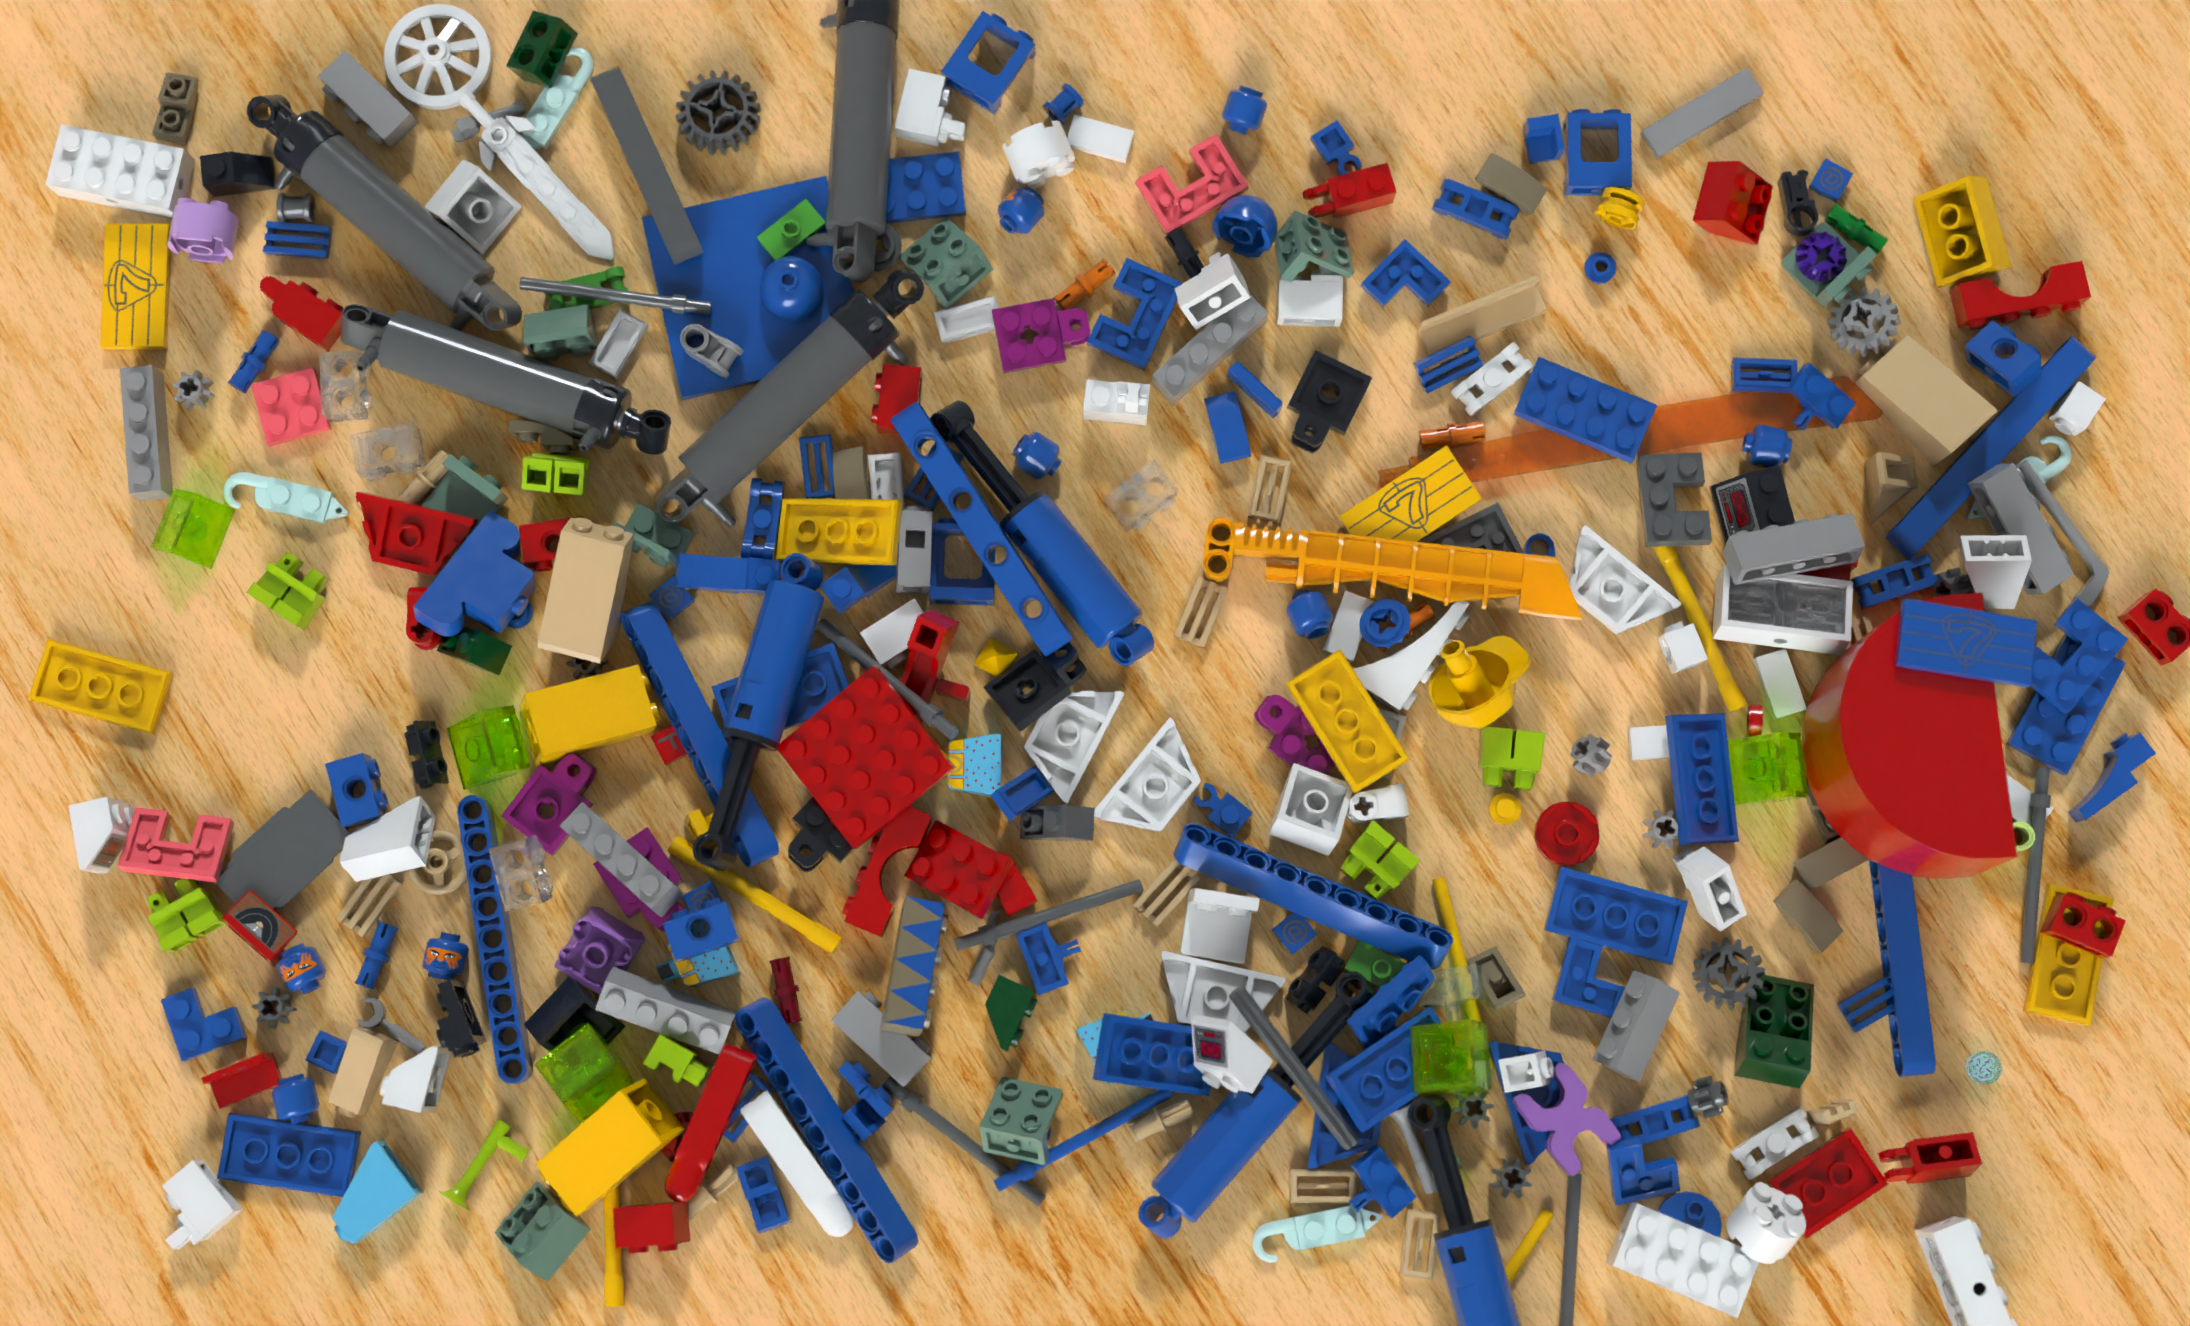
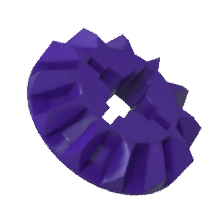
M1827 231L1811 233L1800 242L1796 250V263L1799 270L1804 276L1816 282H1827L1835 279L1843 271L1848 261L1846 259V247L1839 241V237H1834L1828 234ZM1828 247L1830 249L1827 255L1829 262L1823 260L1815 266L1814 263L1818 256L1815 250L1821 252Z

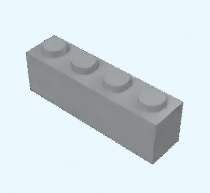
M1251 294V298L1210 322L1153 374L1152 384L1173 406L1266 323L1268 312Z
M153 365L120 368L129 494L140 501L172 498L173 490L164 374Z
M2014 463L1998 464L1969 482L1968 486L1995 535L2027 536L2032 562L2023 587L2027 594H2044L2074 575L2069 566L2070 559L2060 549L2055 540L2054 529L2049 523L2045 522L2039 511L2040 504L2038 500L2030 494L2026 487L2023 472Z
M1852 513L1845 515L1830 514L1823 519L1813 521L1802 519L1791 525L1781 527L1770 525L1754 532L1738 531L1729 536L1722 553L1733 583L1738 585L1855 563L1865 545Z
M583 802L560 825L564 831L661 918L684 894Z
M612 967L605 980L595 1008L597 1011L720 1055L736 1013V1011L615 967Z

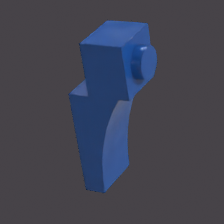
M679 553L677 554L675 587L734 594L742 592L765 595L769 582L771 580H779L781 561L752 557L733 558Z
M850 565L841 569L819 586L841 615L863 598H869L896 579V566Z
M2125 732L2109 743L2112 748L2104 753L2107 762L2098 781L2085 798L2068 812L2075 822L2087 820L2138 783L2131 774V771L2156 754L2140 732L2130 736Z

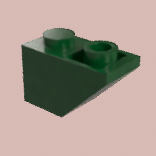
M464 626L454 636L441 635L437 651L481 670L500 675L512 646L481 631Z
M998 975L985 1006L1001 1049L1008 1051L1010 1046L1017 1047L1024 1032L1023 1029L1019 1028L1023 1017H1031L1038 1000L1033 998L1034 990Z

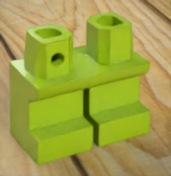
M533 452L532 456L523 457L521 490L552 492L554 490V493L584 495L589 490L590 458Z
M286 552L276 565L272 562L268 563L264 575L257 584L253 582L246 593L297 627L305 630L325 599L320 594L329 579L311 568L303 581H299L294 576L304 562Z
M1490 726L1481 728L1478 768H1482L1483 785L1501 787L1503 771L1514 772L1513 789L1530 791L1535 780V774L1541 770L1545 733L1517 729L1513 732V729Z
M1373 820L1348 850L1347 854L1349 856L1345 859L1340 870L1350 879L1354 880L1363 869H1366L1374 877L1363 890L1377 900L1387 893L1388 890H1394L1421 860L1400 842H1397L1382 860L1377 863V860L1395 841V838Z
M182 878L176 881L174 885L181 898L174 902H171L167 892L163 890L147 897L152 913L147 918L160 938L158 942L163 952L175 953L198 940L199 937H203L225 925L222 919L224 914L210 890L201 888L196 880Z
M663 1034L658 1036L643 1062L644 1065L653 1070H659L665 1064L674 1070L673 1079L677 1084L687 1080L697 1087L699 1085L702 1086L712 1069L697 1060L700 1053L678 1040Z

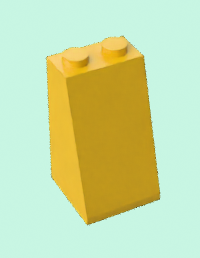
M639 664L524 694L519 709L537 768L540 764L545 766L561 761L566 755L571 753L575 755L584 754L654 731L657 726L656 722L659 721V713L656 704L649 701L647 691H650L649 679L646 672L641 673Z
M644 1078L618 1091L535 1165L540 1170V1176L543 1181L552 1186L559 1194L563 1206L577 1217L594 1206L681 1134L685 1128Z

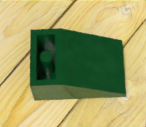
M1768 975L1757 977L1763 981L1764 987L1763 989L1754 988L1758 998L1754 1000L1748 996L1746 998L1747 1006L1742 1008L1736 1045L1735 1076L1800 1088L1811 1071L1814 984Z

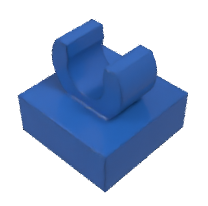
M861 1099L842 1116L857 1133L856 1136L859 1141L861 1139L865 1141L886 1122L865 1099Z

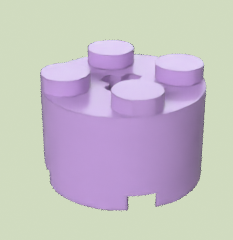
M179 198L173 211L168 247L178 255L180 250L188 252L189 259L199 262L222 263L225 262L226 256L231 260L234 255L239 219L234 213L229 211L230 206L225 202L215 200L207 204L197 202L191 198Z

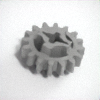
M1862 287L1861 294L1856 295L1851 290L1848 300L1842 298L1839 301L1840 308H1831L1834 318L1828 319L1830 329H1832L1830 331L1832 339L1837 340L1840 349L1848 345L1847 349L1850 355H1853L1857 349L1861 350L1863 357L1867 355L1868 349H1873L1877 354L1879 353L1880 344L1888 347L1891 345L1888 336L1898 335L1895 326L1900 325L1901 321L1899 315H1896L1898 313L1896 303L1891 304L1892 301L1888 294L1881 298L1880 291L1877 288L1872 294L1867 293L1866 287ZM1860 315L1867 321L1868 329L1862 324Z

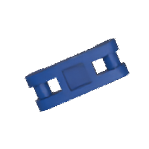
M1450 179L1443 180L1440 187L1442 193L1439 199H1435L1432 206L1433 211L1490 232L1497 238L1508 239L1511 232L1510 224L1512 220L1517 218L1520 211L1518 207ZM1454 196L1463 198L1460 206L1451 203ZM1492 211L1500 214L1498 221L1489 218Z
M752 478L741 558L775 559L785 482L774 481V483L763 482V479ZM761 495L772 496L771 505L761 504ZM755 537L766 538L765 546L754 545Z
M1924 554L1852 578L1853 588L1858 589L1861 597L1858 600L1861 609L1870 608L1880 603L1933 587L1939 579L1937 574L1934 575L1932 572L1930 554ZM1912 569H1918L1921 577L1920 580L1915 581ZM1878 581L1881 592L1873 594L1870 583Z
M1688 1094L1610 1118L1619 1131L1621 1140L1638 1137L1642 1144L1700 1127L1698 1117L1693 1115ZM1678 1109L1681 1121L1674 1123L1670 1111ZM1637 1122L1641 1134L1632 1136L1628 1124Z

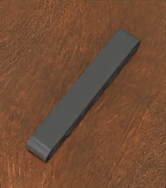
M616 66L591 77L590 80L674 265L704 253L620 67Z

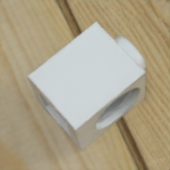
M2078 381L2068 388L2048 419L2053 421L2055 427L2062 433L2076 436L2087 428L2106 398Z
M1682 621L1665 627V634L1658 638L1671 674L1699 665L1708 659L1694 623L1684 626Z

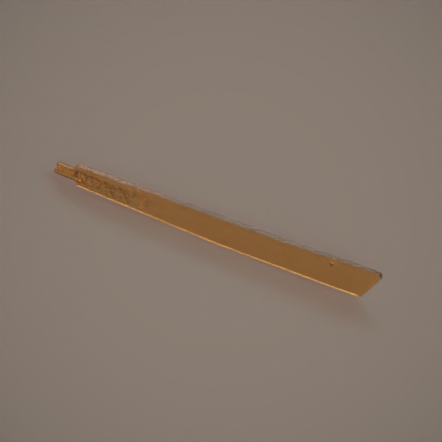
M1847 376L1828 378L1856 403L1841 424L1876 420L1882 416V410ZM1740 392L1657 406L1636 456L1744 438L1746 433H1752L1753 429L1759 424L1781 428L1786 432L1801 430L1797 428L1798 425L1795 426L1793 424V421L1800 414L1803 407L1791 393ZM1813 417L1805 429L1828 425L1821 419ZM1548 429L1449 449L1471 483L1619 459ZM1436 452L1410 457L1408 460L1409 465L1379 470L1381 487L1383 488Z

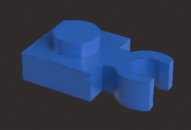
M1338 120L1311 136L1310 141L1327 166L1334 161L1337 163L1338 176L1347 174V171L1344 169V166L1347 164L1353 165L1356 171L1361 170L1362 163L1360 159L1355 155L1349 154L1355 145Z
M1205 783L1203 787L1210 792V799L1202 801L1199 797L1195 796L1193 798L1194 803L1200 808L1212 810L1207 819L1229 837L1233 838L1253 812L1228 792L1220 799L1217 796L1215 787Z

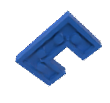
M1126 258L1113 285V289L1141 301L1130 326L1100 314L1088 338L1087 345L1145 371L1178 300L1175 288L1183 283Z
M2078 598L2068 605L2054 623L2057 628L2078 644L2062 666L2059 665L2039 647L2034 648L2030 687L2064 714L2071 711L2128 641L2124 635Z

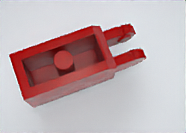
M1387 162L1329 178L1326 180V184L1308 188L1302 192L1305 200H1314L1327 196L1329 203L1312 207L1308 211L1309 215L1319 218L1332 214L1333 218H1340L1391 204L1397 191Z
M271 276L263 278L259 288L274 302L272 304L273 315L294 331L329 352L341 335L343 307L330 298L325 303L316 297L319 292L303 281L300 286L291 280L285 285Z
M1973 1132L1915 1139L1907 1142L1904 1147L1886 1149L1878 1153L1880 1162L1901 1161L1902 1168L1890 1169L1883 1173L1886 1182L1906 1180L1907 1185L1971 1177L1982 1164Z

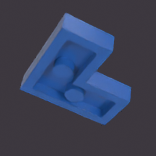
M1404 239L1361 283V287L1383 308L1404 286L1429 307L1450 285L1451 281Z
M1569 937L1552 997L1553 1001L1612 1018L1625 987L1594 978L1602 946Z
M190 988L161 999L181 1061H188L247 1038L237 1007H231L205 1017L196 988Z
M1638 1137L1621 1140L1614 1145L1606 1144L1612 1198L1616 1205L1680 1191L1678 1167L1674 1157L1644 1163L1642 1143Z

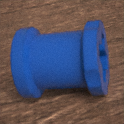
M1065 83L1062 86V91L1051 102H1046L1043 105V109L1053 121H1059L1063 126L1066 123L1065 118L1076 107L1081 108L1084 105V100L1072 86Z

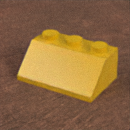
M1968 175L1913 198L1937 287L1941 288L1985 278L2012 267L1987 177Z

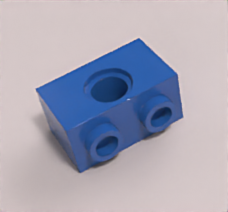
M1993 320L1965 345L1967 362L2013 397L2018 395L2042 373L2040 352L2033 345H2025L2018 340L2010 328L2007 326L2001 327ZM2004 355H2011L2009 358H2000Z
M360 753L325 764L341 826L349 829L371 823L386 814L385 809L389 808V804L384 790L379 789L377 778H380L381 774L376 759H371V756ZM359 782H364L366 786L365 794L360 798H355L353 795L354 786Z
M716 898L700 904L702 910L689 914L688 909L669 915L671 921L663 923L675 961L682 962L742 940L730 903L726 901L720 902V899ZM699 920H706L710 926L709 933L703 938H697L693 931L695 923Z

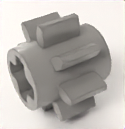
M195 370L193 375L181 372L182 378L178 383L172 384L179 393L175 395L174 400L178 403L185 401V408L189 411L194 409V405L206 409L205 403L209 398H215V395L209 389L213 385V381L209 378L202 380L203 374L199 370ZM198 387L197 392L192 391V392L189 394V391H190L191 389L194 390V389H196V388Z
M1592 734L1578 739L1572 747V753H1570V756L1576 759L1572 766L1581 773L1586 772L1591 777L1595 773L1603 772L1609 766L1612 757L1606 751L1610 744L1601 737L1596 738Z
M1657 809L1653 811L1655 820H1643L1642 823L1648 826V832L1643 834L1642 837H1650L1654 841L1652 848L1655 849L1660 843L1664 842L1665 847L1670 849L1673 847L1671 839H1678V825L1672 818L1673 810L1668 811L1665 816H1662L1661 812ZM1666 823L1665 829L1669 833L1660 836V829L1656 826Z

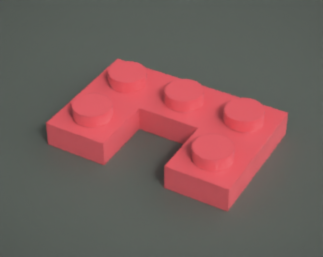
M1217 134L1189 149V154L1203 177L1180 191L1177 190L1163 165L1135 180L1136 187L1166 235L1180 227L1187 226L1225 204L1229 199L1248 190L1247 182Z
M135 808L132 823L130 824L118 863L121 871L218 882L234 826L231 818L199 815L191 844L164 841L171 817L168 811Z

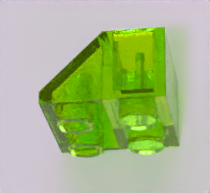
M588 1023L535 1063L536 1068L563 1105L581 1123L588 1119L618 1091L635 1083L624 1061Z

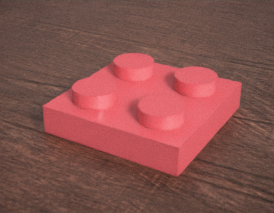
M314 367L251 384L268 446L271 447L332 430L317 370Z

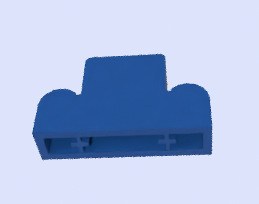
M489 510L413 606L416 621L439 635L454 636L463 629L464 615H467L495 633H501L515 615L519 616L528 605L529 596L535 590L533 571L515 561L521 553L518 528L510 521Z

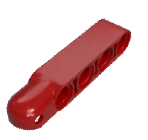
M728 1042L723 1046L665 1180V1192L673 1201L686 1202L694 1198L698 1193L755 1064L756 1054L747 1050H741L739 1047Z

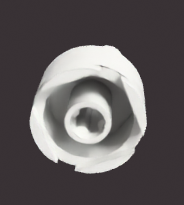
M1051 121L1052 127L1045 128L1043 122L1029 126L1010 137L1012 143L1009 146L1006 143L1003 144V150L1018 184H1027V187L1036 189L1046 183L1045 179L1054 175L1058 177L1065 176L1074 170L1072 163L1075 161V156L1059 121Z
M1757 1182L1749 1189L1728 1217L1726 1224L1728 1234L1732 1240L1735 1237L1743 1245L1740 1250L1750 1258L1766 1264L1775 1263L1777 1259L1782 1260L1805 1232L1806 1221L1801 1211L1803 1205L1796 1196L1786 1195L1765 1183Z

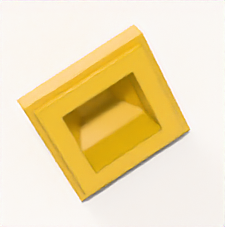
M990 637L974 665L997 677L1012 665L1018 653Z

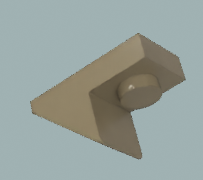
M1496 946L1467 960L1469 969L1483 990L1488 1007L1498 1010L1526 996Z

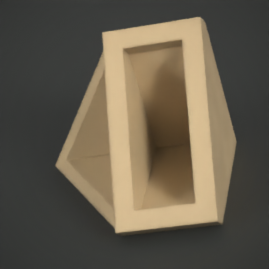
M1878 452L1864 462L1871 524H1873L1911 490L1918 489L1914 457Z

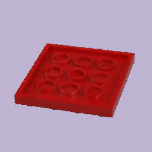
M877 665L870 667L784 739L778 747L779 753L853 849H858L956 768Z

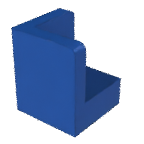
M1552 114L1527 118L1523 126V133L1529 163L1560 160L1565 148L1559 115Z

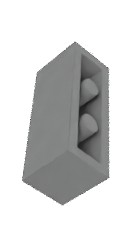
M346 50L318 76L325 85L321 90L334 103L340 100L347 107L343 111L356 124L362 121L368 127L365 132L378 145L384 142L392 149L418 124L413 115Z
M1633 970L1592 1060L1617 1074L1640 1082L1680 992L1657 978Z
M857 991L831 1021L900 1085L906 1087L932 1059L927 1054L931 1048L919 1037H914L912 1040L905 1034L880 1030L883 1012L879 1008L883 1003L870 991L865 995Z

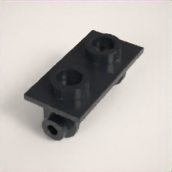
M413 721V724L406 726L407 732L404 733L409 755L420 754L421 759L411 762L415 783L419 784L420 789L433 787V784H448L447 764L443 758L440 734L436 728L435 721Z
M1322 946L1310 956L1308 966L1300 977L1292 981L1288 989L1289 992L1284 998L1295 1004L1305 1014H1308L1310 1010L1314 1011L1327 993L1318 985L1322 981L1331 987L1343 972L1344 968L1342 966L1345 961L1336 952Z

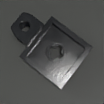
M1315 350L1287 406V409L1300 414L1292 434V444L1313 454L1322 446L1329 429L1344 436L1373 377ZM1329 386L1335 387L1334 393L1338 397L1327 400L1324 398L1321 389H1328ZM1305 432H1310L1313 436H1308Z
M1068 642L1047 657L1042 652L1039 654L1033 649L983 688L1021 732L1072 693L1069 687L1086 673L1087 668L1078 658L1077 650ZM1067 650V653L1062 657H1056L1059 651ZM1070 665H1075V669L1073 671H1065V669L1068 668ZM1027 686L1030 689L1033 688V690L1030 693L1024 694V688H1026Z
M814 797L792 818V821L802 830L790 843L788 858L803 872L807 873L814 870L828 856V853L841 864L854 850L838 828L831 823V819ZM802 850H809L811 854L809 856H802L800 852Z

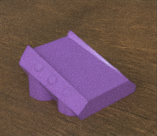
M590 906L584 917L576 922L572 930L573 935L567 945L561 950L555 963V968L600 995L612 967L627 971L644 943L645 938L641 931L631 928L605 912L603 908Z

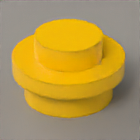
M1500 793L1490 801L1489 815L1497 824H1513L1521 815L1520 801L1510 793Z

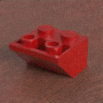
M1741 161L1708 162L1692 221L1709 233L1751 245H1758L1760 234L1764 228L1768 204L1772 197L1773 186Z

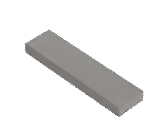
M1746 67L1641 131L1640 135L1658 160L1762 97L1764 92Z

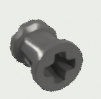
M279 193L277 197V216L279 221L286 222L287 218L305 219L307 222H313L315 218L314 196L306 193L305 197L287 196L285 193Z

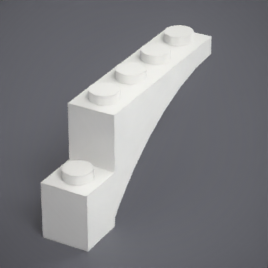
M1467 601L1454 602L1447 613L1427 633L1411 645L1373 664L1354 668L1353 670L1370 697L1396 714L1401 708L1408 710L1418 695L1413 692L1419 681L1424 684L1435 669V667L1430 665L1436 654L1441 656L1440 651L1442 647L1452 641L1448 638L1453 628L1460 630L1470 614L1465 612L1470 603Z

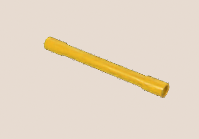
M1653 547L1660 563L1666 570L1679 601L1682 603L1681 605L1690 624L1694 623L1707 655V661L1716 678L1718 689L1729 713L1747 706L1736 679L1733 678L1716 640L1712 639L1713 633L1678 560L1675 547Z
M679 835L670 844L667 852L686 864L706 873L802 933L808 940L827 952L833 954L842 940L841 936L820 923L813 922L732 870L717 871L697 862L693 855V844Z
M620 1184L603 1197L605 1248L604 1307L624 1306V1276L622 1274L621 1248H615L613 1208L620 1207Z

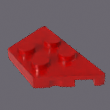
M362 491L356 492L355 496L356 501L361 504L365 520L362 521L364 532L369 538L368 547L372 561L432 576L437 575L475 527L478 520Z

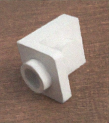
M1545 1051L1498 1060L1505 1093L1542 1087L1552 1083L1551 1077L1554 1075L1551 1059L1546 1056Z

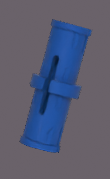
M262 330L248 353L244 352L241 356L242 362L227 383L246 394L260 370L264 371L267 367L265 363L280 340L271 333Z
M380 921L377 923L378 925L369 949L365 948L363 955H366L357 980H355L356 984L373 990L376 988L375 985L384 962L388 963L390 956L387 954L398 930L397 927Z

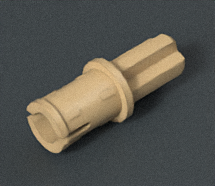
M439 451L422 471L417 470L416 473L418 475L399 494V497L404 502L417 505L432 488L435 489L437 487L436 483L448 471L442 464L448 457V454L444 451Z
M1182 1100L1159 1111L1155 1108L1153 1113L1129 1122L1127 1125L1136 1143L1160 1131L1163 1133L1167 1132L1166 1128L1191 1118L1193 1110L1187 1100Z
M726 1164L706 1182H702L698 1193L688 1201L690 1221L711 1202L716 1203L718 1201L717 1197L739 1179L737 1171L731 1165Z

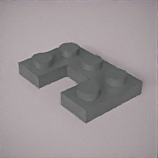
M1702 453L1638 455L1636 467L1645 547L1710 545L1712 535L1709 510L1676 512L1674 488L1703 487L1705 477Z
M1499 503L1491 505L1418 541L1524 553Z

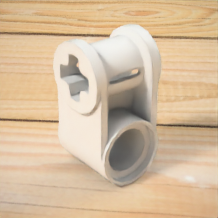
M1395 784L1356 793L1351 797L1346 816L1354 823H1367L1373 820L1389 821L1409 817L1410 812L1405 785ZM1359 800H1361L1362 805H1368V810L1363 815L1360 810L1355 811L1354 808L1359 803Z

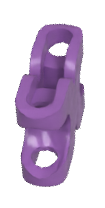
M1560 1062L1553 1068V1078L1560 1089L1559 1100L1554 1106L1547 1109L1542 1108L1531 1096L1526 1094L1515 1096L1513 1104L1531 1129L1541 1132L1550 1130L1546 1140V1149L1561 1169L1573 1177L1581 1169V1162L1573 1149L1574 1139L1579 1133L1591 1130L1603 1143L1610 1145L1620 1141L1621 1136L1602 1109L1597 1107L1583 1108L1588 1097L1587 1088L1568 1065Z

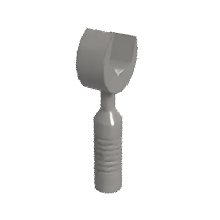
M517 101L488 114L494 120L496 118L506 119V116H517L525 113L522 102ZM469 116L456 120L455 123L458 129L450 131L455 142H462L475 137L480 132L479 127L482 125L474 117Z
M1003 910L993 912L989 916L987 924L995 926L994 918ZM1013 934L997 938L996 942L998 939H1007ZM996 942L982 949L968 981L978 986L980 985L988 965L995 954L994 947Z
M375 998L362 1000L373 1003L375 1015L368 1022L356 1019L360 1025L376 1027L381 1024L388 1029L390 1036L416 1055L424 1051L426 1048L424 1043L398 1024H391L385 1020L386 1008L382 1001Z

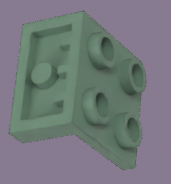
M1294 210L1278 230L1274 241L1280 278L1292 282L1296 275L1306 268L1308 261L1348 278L1354 274L1348 237L1339 227H1331L1318 221L1311 215H1304Z
M944 217L900 254V260L928 285L938 303L944 309H948L994 270L980 246L947 217Z
M639 503L625 527L617 522H614L612 525L618 526L626 532L634 533L631 551L638 553L640 549L644 550V554L649 556L652 562L663 568H666L668 564L676 568L677 554L686 553L695 537L694 532L677 523L664 521L658 513Z
M1001 1078L979 1126L983 1152L1046 1165L1050 1156L1047 1132L1063 1098V1091L1020 1080Z

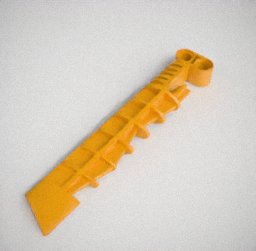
M1223 517L1212 520L1206 531L1203 556L1204 574L1206 578L1215 583H1221L1230 577L1234 555L1299 562V565L1266 562L1264 581L1296 584V589L1301 590L1305 586L1334 584L1333 593L1338 594L1339 583L1371 580L1370 597L1375 598L1376 582L1378 580L1407 590V601L1412 602V595L1416 593L1443 602L1445 606L1459 601L1482 600L1481 610H1486L1487 599L1520 596L1518 614L1571 620L1581 619L1578 605L1557 557L1301 529L1300 533H1294L1292 528H1289L1288 532L1280 531V527H1277L1276 530H1268V525H1265L1264 529L1256 528V524L1249 528L1244 527V523L1232 522ZM1218 528H1225L1230 532V537L1220 542L1216 541L1212 534ZM1214 559H1221L1227 566L1223 572L1214 573L1208 567L1210 562Z

